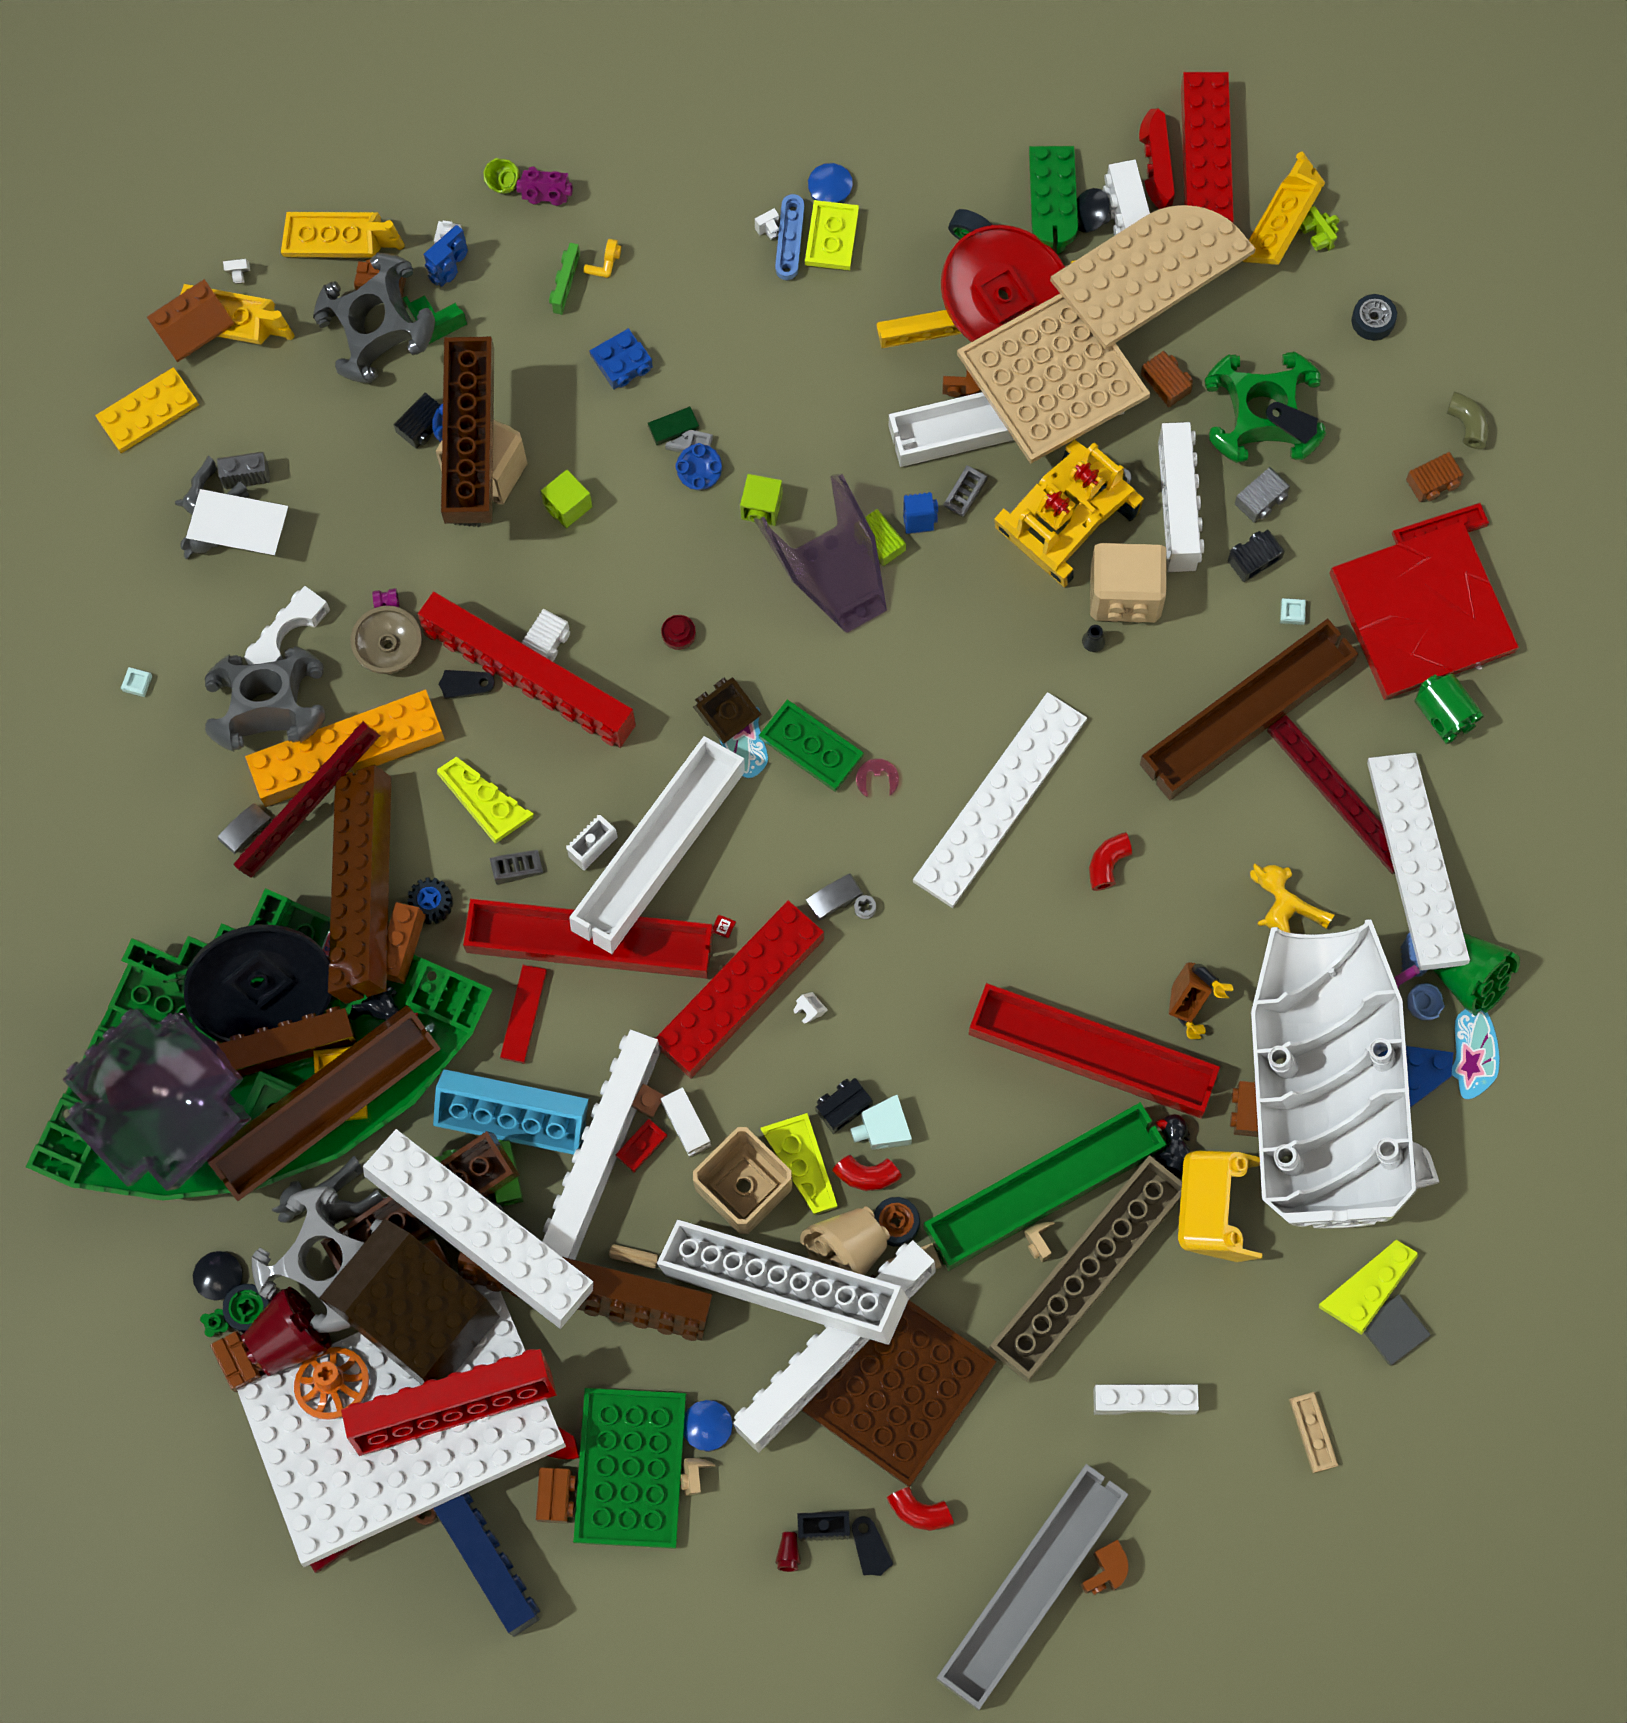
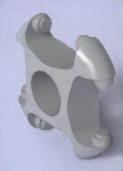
M329 1186L314 1187L299 1191L290 1196L286 1207L295 1213L298 1210L302 1212L304 1207H306L307 1216L295 1243L273 1266L268 1265L271 1260L268 1257L270 1253L261 1247L253 1254L252 1273L259 1295L265 1299L272 1300L277 1293L276 1284L273 1281L280 1276H285L304 1284L319 1298L364 1244V1242L344 1235L324 1216L322 1205H332L338 1197V1193ZM376 1219L370 1228L372 1233L383 1220ZM333 1238L342 1250V1265L332 1278L325 1281H317L309 1274L306 1267L308 1251L317 1241ZM326 1304L327 1315L321 1313L318 1316L316 1314L310 1322L312 1329L318 1333L335 1332L351 1327L347 1321Z

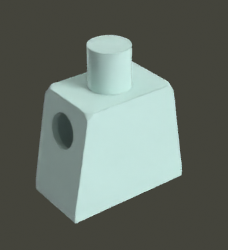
M898 1095L861 1113L863 1125L850 1128L854 1143L868 1139L872 1150L906 1146L912 1143Z

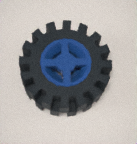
M430 877L425 878L426 881L423 882L420 879L418 880V885L413 884L411 886L412 891L408 892V905L419 907L426 915L424 919L426 924H431L433 921L437 924L439 919L445 920V915L451 913L450 908L453 907L452 895L448 886L446 887L443 881L439 882L437 878L430 880Z

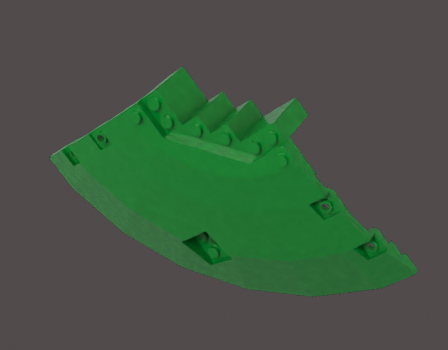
M267 888L264 889L248 926L262 924L288 927L307 935L321 948L328 931H330V917ZM221 923L215 938L235 930V928ZM188 936L177 957L141 940L131 938L121 960L128 965L108 1009L95 1031L66 1093H63L38 1144L35 1145L26 1168L72 1188L162 1201L231 1193L204 1156L266 1111L270 1104L278 1102L314 1075V1057L266 1071H259L256 1074L117 1113L109 1106L102 1077L108 1076L109 1071L115 1069L130 1070L133 1069L132 1065L136 1063L147 1062V1064L157 1062L158 1057L164 1055L179 1056L181 1051L185 1049L196 1048V1050L206 1048L205 1044L217 1041L206 1035L192 1021L187 1012L183 995L184 979L188 967L194 957L208 943ZM414 955L406 983L400 984L387 981L386 988L392 987L397 991V995L393 999L398 1009L401 1010L407 1005L414 1013H418V1019L441 1049L368 1103L367 1119L343 1122L254 1190L340 1158L413 1106L473 1035L493 989ZM430 971H434L437 974L436 979L433 981L427 978V974ZM255 977L252 979V982H261L264 978ZM332 995L327 1009L340 1006L341 1009L346 1008L350 1015L352 1005L361 1004L367 998L364 995L363 999L345 1004ZM362 1015L355 1020L351 1019L357 1042L386 1020L370 1015ZM102 1041L108 1044V1048L105 1051L99 1047ZM67 1109L72 1111L70 1119L64 1117V1111Z

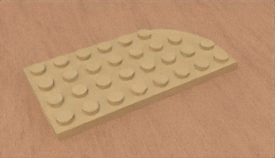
M1171 206L1159 209L1141 218L1051 276L1050 281L1106 350L1254 254L1255 248L1240 229L1224 216L1197 206Z

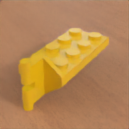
M1304 152L1297 153V161L1294 167L1280 184L1252 233L1249 241L1254 246L1255 253L1243 260V262L1279 265L1319 192L1325 185V181L1318 171L1313 168V164Z
M286 212L281 254L283 257L372 258L381 248H397L402 250L405 244L391 220L381 222V216L378 212Z
M184 284L181 294L193 287V285ZM212 289L235 323L234 326L217 337L260 345L270 335L285 337L287 340L294 338L295 335L281 312L278 310L274 311L275 304L273 300Z

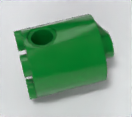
M1453 673L1444 677L1433 675L1421 684L1414 701L1445 744L1455 740L1460 732L1467 734L1476 727L1474 723L1484 717L1481 710Z

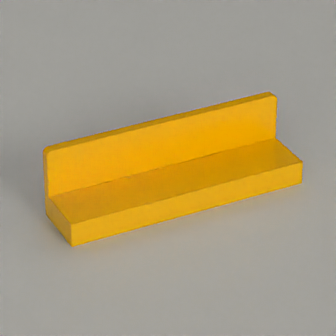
M947 310L877 323L881 348L962 334L952 322Z

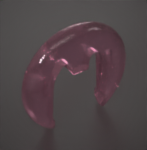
M871 759L859 768L856 775V784L864 796L868 797L866 777L870 771L873 772L875 777L880 776L881 771L884 770L889 777L890 796L895 792L899 784V775L896 768L890 762L884 759Z

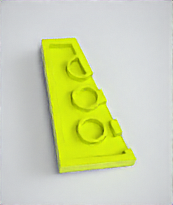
M458 757L453 758L437 769L439 777L495 844L534 816L531 811L525 810L518 805V802L512 797H507L499 791L498 787L493 783H489L480 777L478 772Z
M808 1113L761 1127V1132L776 1156L791 1170L792 1181L813 1215L838 1208Z
M1395 1240L1319 1304V1308L1362 1335L1416 1260L1418 1253Z

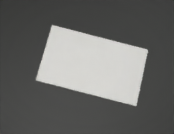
M200 489L186 538L275 555L288 506Z

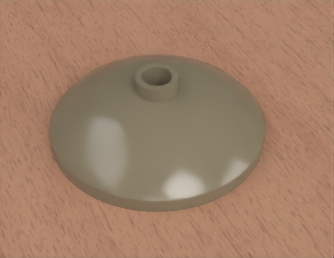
M380 606L367 611L357 620L351 632V649L356 660L367 670L379 674H391L405 669L416 659L422 645V634L417 621L410 613L395 606ZM387 643L393 644L391 648H385V645Z

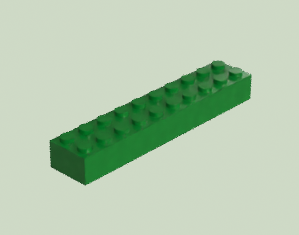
M1139 1102L924 1222V1230L947 1270L954 1269L1143 1163L1149 1155L1154 1157L1164 1151L1166 1143L1155 1125L1150 1128L1152 1120L1142 1103Z

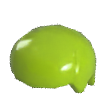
M494 158L487 163L483 171L484 181L490 189L497 193H510L517 188L520 170L510 160Z

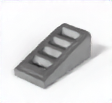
M967 465L943 506L964 517L986 483L987 476ZM970 476L978 481L977 485L966 480L967 477ZM965 484L974 490L971 493L962 488V485ZM958 491L968 496V500L956 495ZM955 499L964 504L963 508L951 503L952 500Z
M538 850L489 858L496 885L543 874ZM529 858L533 859L534 869L529 867ZM523 860L525 870L520 871L518 861ZM509 863L514 864L515 872L510 871ZM504 865L506 873L501 874L499 866Z

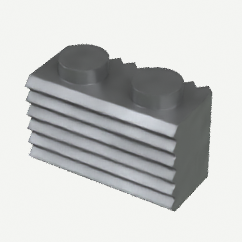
M264 452L217 458L219 478L226 490L228 487H234L238 482L245 486L270 482L268 461Z
M1269 467L1237 495L1235 505L1252 522H1256L1259 518L1264 520L1272 512L1271 508L1276 503L1281 505L1288 498L1290 485Z

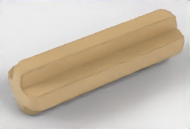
M615 1244L611 1246L609 1256L612 1259L650 1268H656L659 1259L657 1254Z

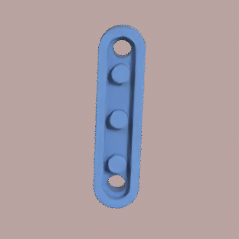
M795 194L786 196L781 205L775 269L777 276L783 280L795 278L799 269L804 201ZM791 207L797 208L794 211L790 210ZM785 268L791 269L789 272L783 271Z

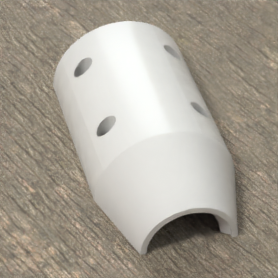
M1365 920V923L1358 928L1331 934H1294L1284 932L1278 929V927L1271 928L1251 1011L1262 1200L1288 1223L1298 1227L1312 1225L1314 1228H1350L1389 1221L1415 1194L1416 1183L1403 1001L1372 920ZM1388 1050L1385 1056L1378 1057L1381 1052ZM1280 1058H1287L1283 1064L1275 1063ZM1395 1148V1152L1391 1156H1384L1386 1151ZM1288 1155L1293 1156L1292 1160L1289 1163L1281 1162L1283 1157Z

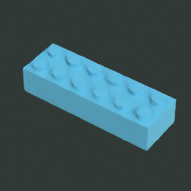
M444 1069L436 1085L433 1126L475 1135H482L489 1131L494 1133L497 1139L510 1140V1142L574 1155L576 1149H580L583 1143L581 1138L586 1127L589 1099Z

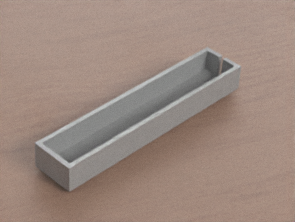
M1087 1464L1083 1467L936 1678L937 1681L978 1711L1129 1495L1110 1480L1103 1487L1101 1483L1105 1477Z

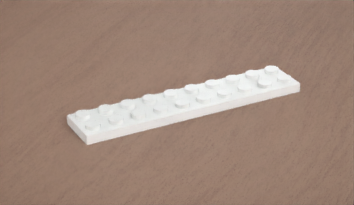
M1047 692L913 878V883L953 908L1085 724L1087 717Z
M1416 753L1368 758L1367 764L1419 971L1469 964L1470 959Z

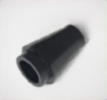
M1099 625L1090 626L1082 638L1084 648L1090 652L1102 650L1106 643L1103 630Z

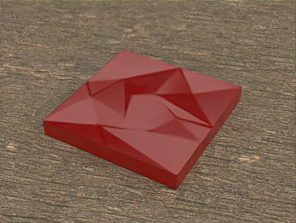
M1463 520L1334 566L1329 572L1384 700L1419 688L1425 680L1433 675L1442 677L1452 673L1455 675L1513 654L1519 648Z

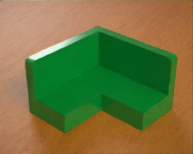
M425 295L412 302L409 301L407 296L402 298L405 309L413 323L418 320L417 316L420 310L429 308L435 317V326L429 344L467 325L465 313L462 309H459L456 302L435 313Z

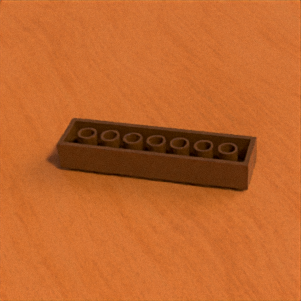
M491 336L444 337L441 514L444 524L492 523L494 345Z
M486 1131L440 1162L485 1198L520 1176L496 1135L489 1131ZM390 1196L339 1229L344 1235L361 1242H365L371 1235L372 1230L370 1228L376 1219H387L409 1232L418 1241H422L435 1232ZM326 1238L320 1243L337 1271H339L343 1262L342 1250L333 1238Z

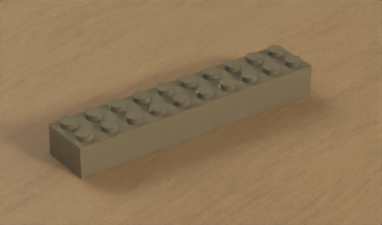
M1149 1155L992 1342L989 1351L1028 1383L1181 1200L1182 1181Z

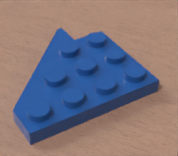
M1406 1046L1410 1108L1451 1077L1454 1052ZM1388 1050L1381 1052L1378 1057L1385 1056Z

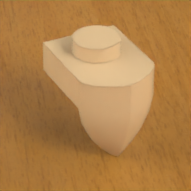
M1054 1222L1038 1223L1024 1230L1025 1236L1030 1243L1028 1245L1030 1253L1035 1259L1039 1257L1041 1262L1049 1259L1052 1253L1040 1234L1053 1226Z
M700 1458L684 1459L680 1486L685 1491V1496H692L701 1492L699 1469L715 1467L714 1463Z

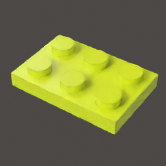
M814 200L805 265L850 270L859 205Z

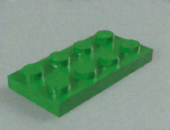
M788 699L759 734L760 740L834 792L837 791L864 756V752Z

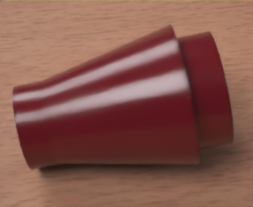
M795 1532L782 1533V1539L775 1560L779 1571L795 1572L798 1570V1565L801 1564L797 1533Z

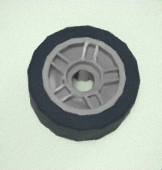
M1370 294L1359 299L1354 307L1351 319L1353 329L1359 336L1367 340L1376 341L1384 339L1394 329L1397 319L1396 306L1384 295Z

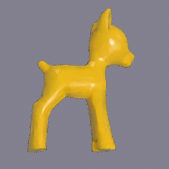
M1254 863V870L1250 871L1251 879L1275 896L1273 906L1268 911L1265 919L1257 923L1258 926H1267L1270 930L1271 928L1278 927V929L1290 933L1288 920L1294 913H1298L1318 923L1325 929L1328 927L1335 914L1311 906L1285 889L1286 881L1292 876L1289 867L1282 868L1277 865H1267L1262 868Z

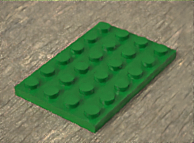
M585 1388L573 1543L676 1549L686 1393Z

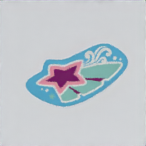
M759 717L723 744L720 741L723 747L744 758L745 773L742 776L746 778H753L758 775L768 762L765 744L759 739V734L761 733L758 724Z
M1465 1009L1458 1014L1455 1020L1456 1059L1452 1065V1075L1458 1079L1461 1096L1464 1099H1472L1483 1093L1495 1081L1499 1072L1500 1057L1496 1033L1489 1014L1481 1010L1477 1016H1474Z

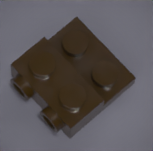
M725 677L713 685L716 690L709 695L705 691L695 699L697 704L693 707L704 723L710 726L723 744L762 715L733 677L729 680H726Z

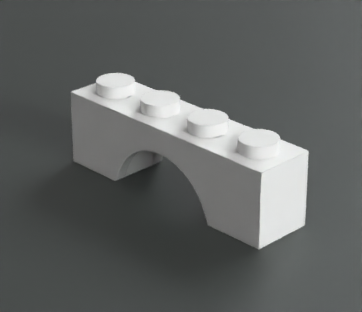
M306 586L301 591H296L289 605L278 612L276 620L270 626H266L263 629L258 641L252 643L247 648L244 657L248 665L283 660L280 646L284 636L296 627L310 626L315 628L330 611L327 602Z
M1095 1385L1093 1389L1094 1415H1120L1131 1412L1196 1414L1199 1410L1198 1385Z

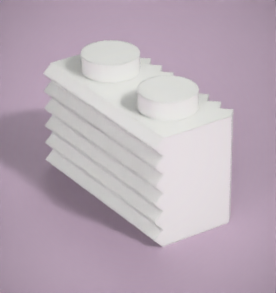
M543 609L524 640H522V644L553 662L558 654L557 648L561 642L565 643L570 635L569 624L564 619Z
M597 815V818H594V822H590V825H587V828L583 829L580 835H577V839H573L570 845H566L569 858L585 871L618 838L616 829L601 815Z

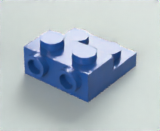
M455 225L424 253L425 267L429 273L428 278L436 286L439 284L442 287L445 283L451 282L458 273L456 262L462 261L468 253L464 232L458 225Z
M629 328L589 350L591 357L613 390L626 386L632 379L647 374L653 368L651 357L642 344L636 340Z

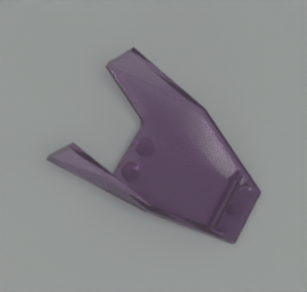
M833 474L830 478L837 525L831 530L793 549L770 528L765 517L757 516L753 519L792 582L847 633L887 611L875 536L843 474Z

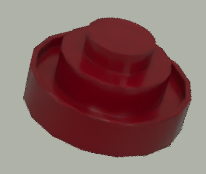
M673 615L667 618L662 625V639L672 649H685L695 640V625L687 616Z

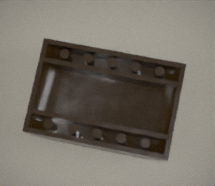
M383 1219L319 1297L320 1300L421 1385L428 1380H440L456 1372L500 1317L481 1293L413 1235L387 1219Z

